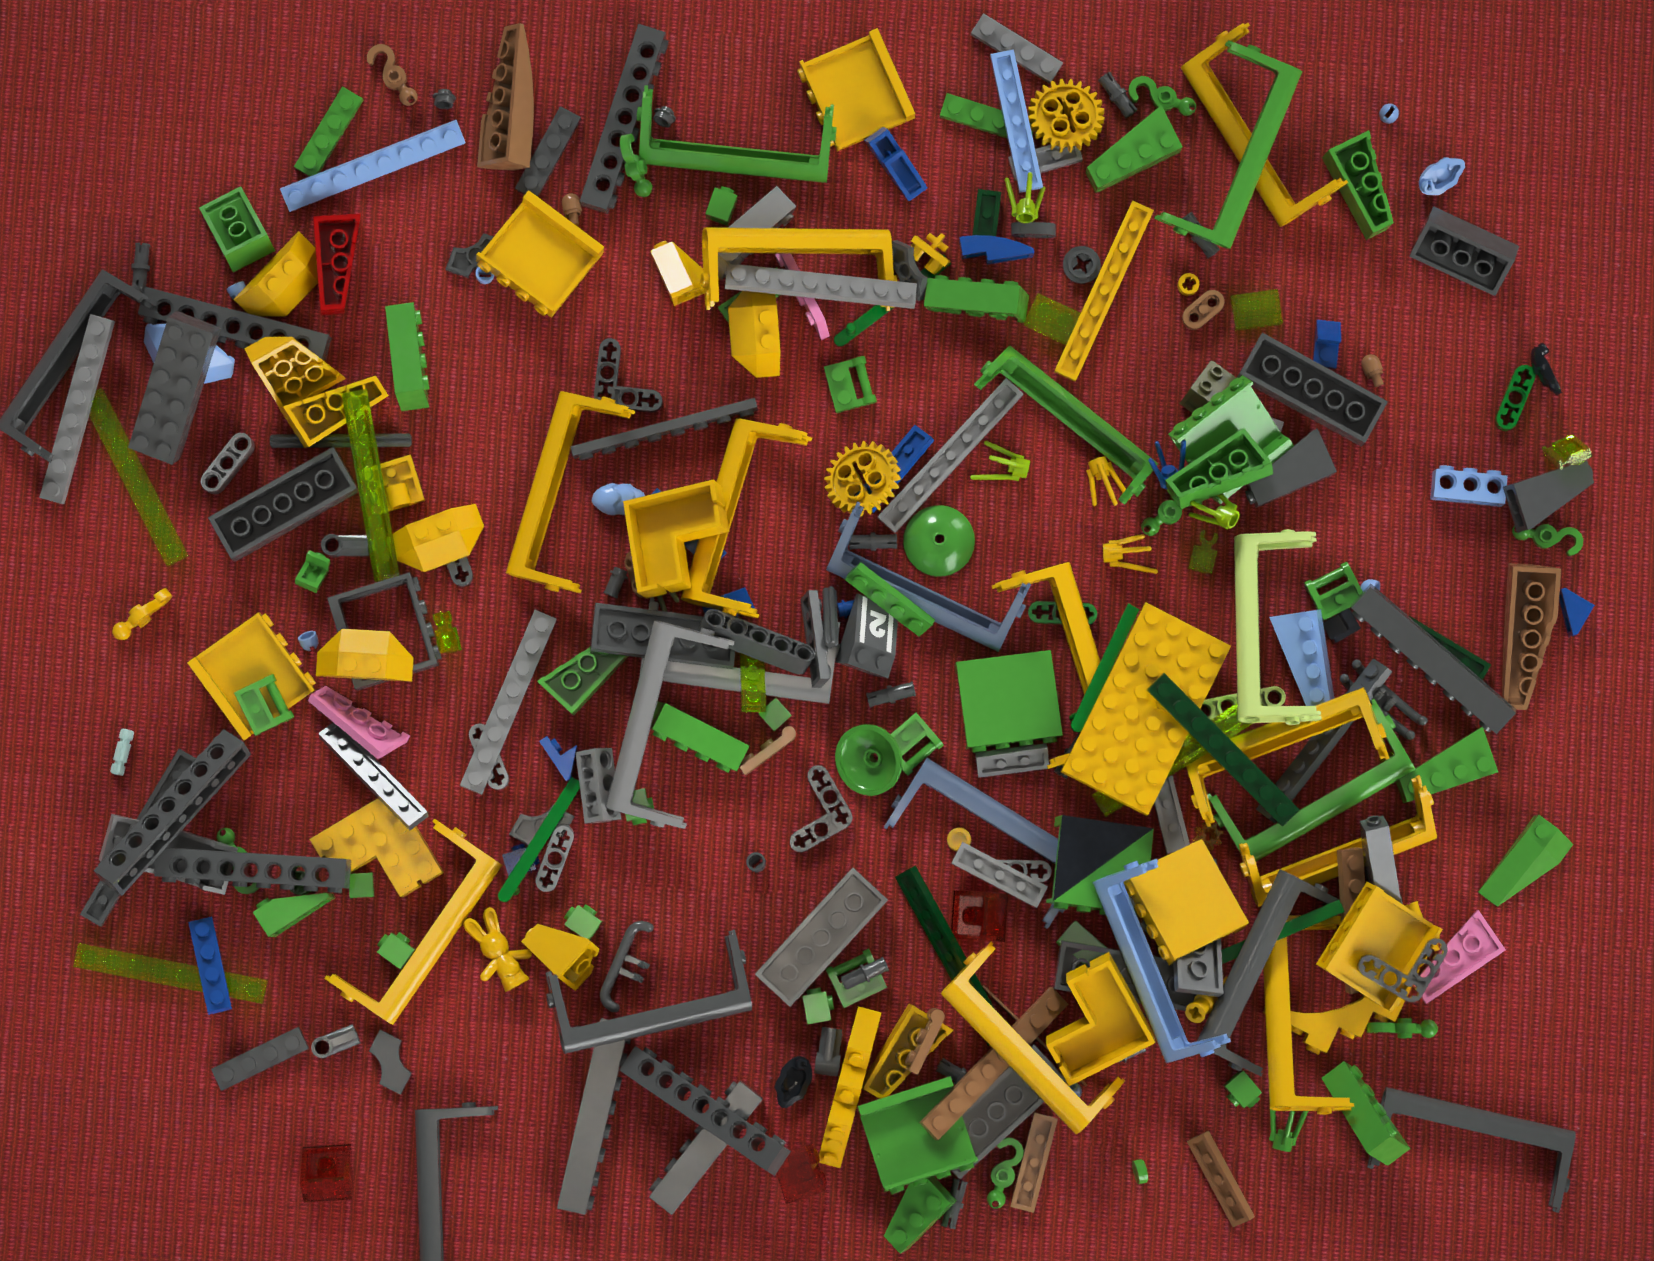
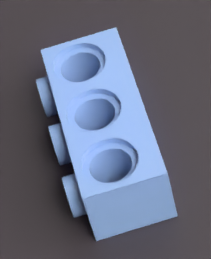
M1441 465L1439 469H1435L1432 472L1430 500L1502 507L1506 500L1503 486L1507 485L1508 476L1501 475V471L1487 470L1486 474L1477 473L1478 469L1463 468V471H1456L1453 466ZM1441 477H1446L1450 480L1451 486L1449 489L1441 487ZM1464 480H1471L1474 483L1473 491H1467L1464 488ZM1488 482H1494L1498 486L1496 494L1488 491Z

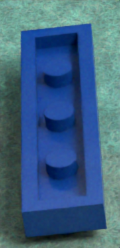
M916 425L911 428L891 452L898 461L896 464L901 469L897 472L901 480L934 442L930 435ZM878 479L874 484L879 483L881 479ZM865 483L864 486L866 487L868 493L871 494L872 491L869 485ZM876 507L872 508V512L874 513L877 510Z
M208 917L190 921L188 923L208 1015L232 1010L213 918Z

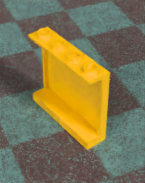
M878 28L869 31V35L805 63L803 60L799 61L800 69L797 70L802 83L807 82L810 90L806 92L811 104L816 103L819 111L816 112L821 126L824 125L825 108L830 107L831 104L834 105L832 126L837 127L836 140L831 141L830 147L835 146L836 151L867 139L882 127L889 130L915 119L914 109Z
M528 190L520 206L484 250L476 254V262L482 271L494 274L497 277L496 280L504 287L509 286L515 290V294L525 302L528 300L535 305L534 308L538 313L543 316L547 314L552 318L603 255L604 246Z
M260 612L187 662L243 740H246L254 732L234 692L274 674L277 680L275 684L289 709L316 690L313 686L316 684L309 672L303 673L299 667L302 664L300 659L294 652L292 654L288 652L285 648L288 645L287 641L281 633L275 634L271 628L274 624L266 613L262 615ZM267 687L261 688L260 691L273 718L278 717L280 713Z
M1202 839L1158 859L1157 864L1159 867L1124 881L1127 893L1135 903L1137 915L1140 918L1143 917L1147 925L1148 935L1155 939L1159 946L1158 952L1161 958L1167 961L1168 965L1173 964L1176 959L1232 932L1238 933L1242 931L1249 923Z
M1366 882L1316 965L1381 1007L1393 1012L1394 1008L1401 1003L1402 998L1363 976L1358 970L1359 960L1365 955H1372L1408 975L1425 944L1431 939H1439L1443 929L1433 925L1386 894L1384 890ZM1372 959L1369 962L1364 961V971L1372 970L1376 972L1377 975L1374 978L1378 980L1380 972L1385 967L1381 965V968L1377 969L1373 966L1374 961ZM1424 963L1420 964L1417 967V971ZM1389 971L1385 973L1383 981L1386 985L1392 986L1396 983L1397 976L1394 972ZM1403 977L1401 984L1395 989L1397 992L1400 991V988L1406 990L1408 987L1403 984L1406 981Z

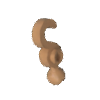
M384 44L373 46L367 54L368 64L372 66L378 54H386L388 59L383 70L385 85L391 90H398L400 92L399 99L403 105L411 106L415 104L418 94L413 88L405 85L407 82L406 73L400 66L395 65L396 57L393 50ZM414 99V102L409 103V100Z

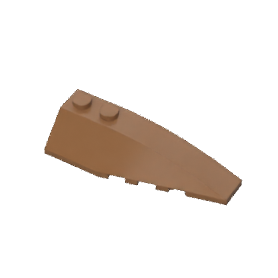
M518 23L504 27L497 55L500 62L492 75V79H495L492 93L488 92L486 101L490 103L487 114H483L481 120L478 168L511 171L530 168L534 122L533 80L524 24Z
M1508 564L1502 697L1516 710H1527L1536 684V678L1544 660L1543 656L1558 617L1561 568L1533 564Z

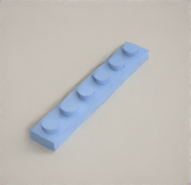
M1014 49L990 54L1019 193L1026 192L1029 172H1032V190L1041 189L1043 184Z

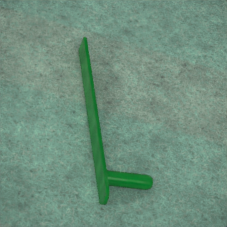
M943 266V268H942L936 275H938L939 273H941V272H942L943 270H945L947 267H944V266ZM926 268L920 271L924 276L928 278H934L936 276L932 274L930 271H928ZM875 305L853 323H848L846 328L834 337V343L839 347L846 345L889 311H886V308L881 307V305Z
M1129 603L1123 612L1077 712L1069 716L1071 729L1074 732L1082 731L1140 610Z
M571 777L499 891L498 898L501 902H508L513 895L516 896L520 893L518 886L580 790V783L575 778Z
M1340 899L1287 921L1277 941L1345 912ZM1245 940L1221 949L1222 964L1238 957Z

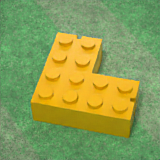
M713 479L623 501L637 593L648 599L667 594L666 590L673 593L692 588L684 542L729 532L727 513L722 508L725 507L722 486Z
M378 798L310 839L320 857L350 859L351 873L377 858L400 897H405L422 887L417 881L421 880L422 883L427 884L444 873L418 827L416 826L409 831Z
M1110 952L1090 961V967L1084 964L1066 973V982L1085 1017L1047 1035L1046 1046L1056 1064L1059 1063V1069L1069 1086L1155 1043L1153 1030Z

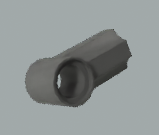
M328 534L322 539L321 548L325 554L333 558L339 556H369L370 539L369 535ZM331 540L339 542V547L334 552H329L327 549V545Z
M351 1024L316 1038L312 1042L311 1050L316 1057L327 1058L361 1044L354 1025ZM321 1040L329 1044V1051L326 1054H320L317 1051L316 1046Z
M822 1027L814 1074L838 1077L841 1057L839 1055L842 1041L841 1029Z

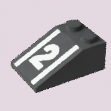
M856 594L835 662L876 677L889 678L896 655L898 620L868 597Z

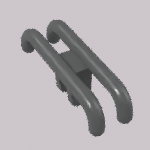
M1358 659L1352 662L1353 669L1361 675L1365 669L1362 662ZM1347 674L1340 676L1341 684L1349 690L1353 682ZM1385 684L1380 687L1372 698L1375 699L1384 716L1389 715L1396 726L1393 729L1407 740L1414 739L1415 733L1407 729L1387 712L1393 705L1419 725L1423 726L1428 722L1425 716L1416 712Z
M637 921L629 925L625 931L600 992L601 1003L611 1012H618L620 1010L619 1004L612 1001L610 996L619 974L641 983L644 980L641 975L632 973L622 968L624 961L637 964V966L643 969L649 968V963L628 955V951L637 932L653 931L654 926L652 923Z

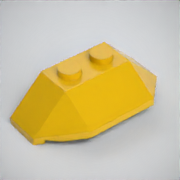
M298 231L233 300L248 314L256 316H287L318 284L315 247Z
M742 291L728 307L731 356L756 378L780 376V340L775 294Z
M472 504L450 508L408 524L388 536L387 540L396 561L422 572H427L469 556L484 528V524L477 505Z
M341 629L317 652L316 676L412 682L414 658L390 631Z

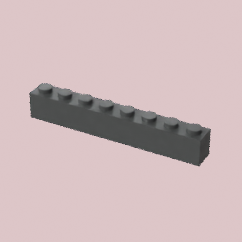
M1370 584L1352 603L1351 609L1354 610L1352 614L1360 622L1363 623L1365 620L1372 626L1370 630L1379 638L1384 636L1390 641L1388 645L1398 654L1400 652L1408 657L1406 661L1417 670L1420 667L1426 673L1424 676L1433 685L1438 683L1443 687L1444 690L1442 692L1450 700H1458L1462 704L1461 709L1470 717L1474 714L1480 719L1479 724L1487 732L1492 730L1497 734L1516 714V709L1375 586Z
M601 1018V1019H600V1022L606 1021V1020H609V1019ZM631 1039L597 1046L593 1049L557 1209L583 1215L587 1214V1210L592 1211L595 1196H592L591 1192L593 1186H598L600 1172H596L598 1162L603 1163L606 1149L602 1148L604 1138H609L611 1125L607 1124L609 1115H614L617 1101L613 1100L615 1091L619 1092L622 1077H618L619 1069L627 1059L628 1054L624 1053L625 1044H630Z

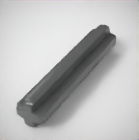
M829 586L823 589L822 596L824 644L827 648L831 649L838 646L837 592L834 590V587Z

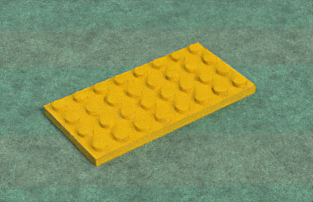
M1145 602L1061 772L1147 816L1188 732L1146 689L1162 673H1165L1201 709L1231 646Z

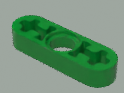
M1521 365L1512 374L1495 416V425L1502 431L1511 430L1519 420L1536 377L1531 366ZM1524 370L1527 371V376L1530 377V380L1526 379L1522 384V388L1513 386V383L1518 385L1521 380V376L1518 373H1522ZM1515 391L1521 395L1522 399L1519 404H1512L1509 401V394ZM1509 408L1517 409V413L1513 410L1509 416L1512 423L1503 425V420L1500 417H1504Z
M1036 601L1030 605L1028 617L1032 622L1062 625L1061 620L1056 617V602ZM1083 603V607L1089 608V612L1093 613V617L1091 616L1088 619V623L1091 625L1097 618V610L1092 604ZM1037 606H1041V610L1049 611L1048 606H1053V620H1048L1049 615L1043 614L1041 619H1037L1036 615L1032 614V610H1036Z

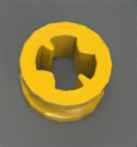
M1191 273L1182 275L1177 284L1179 292L1185 296L1195 294L1200 285L1199 279ZM1185 279H1190L1189 282L1193 281L1195 283L1192 286V290L1188 291L1187 287L1183 288L1182 285L1185 283Z

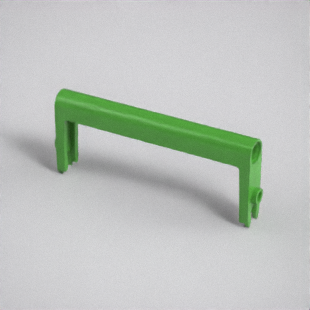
M1228 40L1225 44L1228 47L1227 52L1274 72L1275 78L1213 230L1166 212L1155 216L1154 219L1174 227L1173 231L1180 235L1186 236L1189 233L1221 247L1231 249L1302 71L1260 53L1261 49L1256 46L1248 45V47Z
M645 85L642 107H638L637 121H641L639 156L641 160H645L647 165L827 183L831 141L836 140L837 127L832 126L833 104L825 108L819 155L654 139L651 136L653 89H648V86Z
M1008 346L993 362L988 361L980 370L983 375L974 384L977 388L983 389L999 373L1003 374L1131 476L1133 481L1118 499L1124 505L1133 494L1138 497L1146 487L1144 481L1153 472L1148 461L1151 457L1012 346Z
M1375 699L1371 700V706L1377 723H1382L1387 735L1385 738L1394 755L1302 808L1283 827L1276 823L1261 833L1244 840L1217 795L1211 796L1210 793L1207 794L1217 814L1213 815L1220 828L1226 827L1238 849L1239 844L1247 843L1251 856L1253 855L1257 862L1416 770L1393 731V728L1396 727L1389 715L1384 716Z

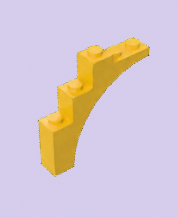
M1407 987L1406 989L1408 994L1410 992L1411 987ZM1362 996L1357 1001L1342 1008L1322 1013L1290 1011L1291 1032L1300 1036L1303 1032L1306 1033L1302 1043L1307 1045L1306 1050L1317 1055L1320 1052L1327 1053L1338 1028L1342 1029L1340 1034L1352 1040L1354 1036L1361 1038L1372 1013H1375L1374 1018L1381 1022H1395L1405 1000L1402 999L1393 1012L1381 1007L1366 996Z
M858 1006L817 1160L819 1163L841 1168L881 1012Z

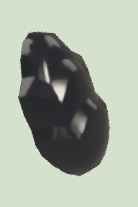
M1540 343L1531 350L1530 360L1533 372L1539 377L1544 387L1549 388L1555 395L1561 394L1559 382L1548 360L1545 358V355L1549 353V349L1544 343Z
M797 1056L792 1058L780 1070V1076L774 1088L777 1092L778 1104L782 1108H788L796 1101L803 1099L812 1080V1068L809 1060L805 1057Z

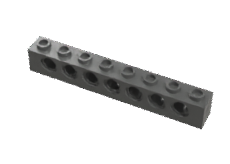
M641 24L637 26L580 199V204L583 207L606 214L609 213L610 208H615L618 198L615 192L617 186L621 187L623 184L625 173H622L626 162L623 159L621 148L613 146L612 140L616 137H621V135L632 134L634 142L636 143L640 131L637 128L639 122L637 121L638 107H642L644 87L647 85L648 89L654 90V85L651 83L654 75L658 76L662 64L658 61L661 53H666L669 40H666V33ZM645 49H651L654 52L650 58L642 57L641 53ZM637 71H644L647 75L643 80H636L634 74ZM630 93L639 95V99L636 102L626 100ZM629 115L632 120L629 124L624 125L619 122L620 117ZM609 159L617 161V165L613 169L606 168L604 164ZM602 181H606L610 184V187L606 191H600L597 189V185Z
M145 287L143 294L158 304L153 310L140 304L138 315L144 318L143 322L154 325L158 322L166 324L168 316L176 311L184 314L188 311H193L194 318L204 322L211 317L217 318L215 326L221 328L217 340L219 343L225 344L226 340L235 342L234 346L244 349L264 337L284 335L285 337H293L298 342L307 341L309 343L308 349L323 361H326L332 339L328 334ZM165 305H170L171 312L166 316H162L160 314L161 308ZM231 324H240V329L237 333H229ZM254 330H263V335L260 339H252L251 335Z
M223 729L212 740L210 745L197 756L196 760L187 770L180 775L175 783L164 792L163 796L149 808L147 813L131 828L129 833L116 844L115 848L106 858L98 864L94 872L102 883L122 896L250 757L251 753L244 742Z
M165 848L155 859L154 876L162 877L161 882L176 883V878H185V883L200 884V879L209 880V885L223 886L224 881H233L232 886L247 887V882L256 883V888L271 889V884H280V889L294 890L295 885L304 886L303 891L318 892V887H328L327 892L342 893V888H350L351 860ZM183 859L186 862V869L181 873L177 865ZM204 861H208L210 864V870L206 874L201 871V865ZM231 862L234 866V871L228 876L224 868L227 863ZM251 864H255L258 869L254 877H251L248 873V868ZM278 865L281 868V875L275 879L272 876V869ZM299 867H303L305 870V876L301 880H298L295 876V872ZM326 868L329 872V877L323 882L319 878V872Z
M636 1046L634 1047L619 1071L770 1174L776 1175L791 1152L784 1147L786 1144L784 1140L775 1134L772 1138L765 1133L768 1129L756 1121L751 1125L747 1122L749 1118L738 1109L735 1112L729 1110L728 1108L731 1104L719 1096L716 1100L710 1097L712 1091L700 1084L698 1088L691 1084L694 1079L683 1072L680 1075L673 1072L675 1066L664 1059L661 1063L655 1059L657 1054L647 1047L643 1051ZM654 1067V1072L648 1076L649 1069ZM672 1079L671 1086L666 1088V1083ZM691 1091L689 1099L684 1101L685 1094ZM709 1104L707 1112L702 1113L703 1107ZM728 1116L726 1124L721 1126V1120ZM746 1129L745 1136L739 1139L740 1132ZM765 1141L764 1148L758 1151L759 1144Z

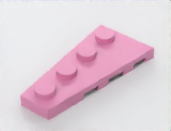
M775 254L780 267L785 266L786 270L800 271L791 254ZM796 296L800 306H805L807 310L805 315L810 325H814L820 339L823 340L830 337L825 318L815 299Z
M327 686L312 693L308 699L313 706L377 759L407 743L410 737L405 732L399 734L392 730L393 725L386 721L381 723L370 717L371 712L368 710L353 707L351 700Z
M1476 910L1446 944L1448 952L1421 997L1425 1004L1506 950L1479 910ZM1432 960V961H1431V962L1434 964V966H1435L1436 963H1437V961H1436V960ZM1429 965L1421 972L1420 977H1427L1430 974Z

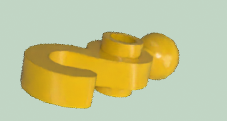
M167 588L157 592L154 595L155 599L143 606L138 604L128 612L130 616L126 622H118L114 625L113 636L116 639L125 640L131 635L132 628L136 626L142 628L152 620L150 618L152 613L159 610L172 598Z

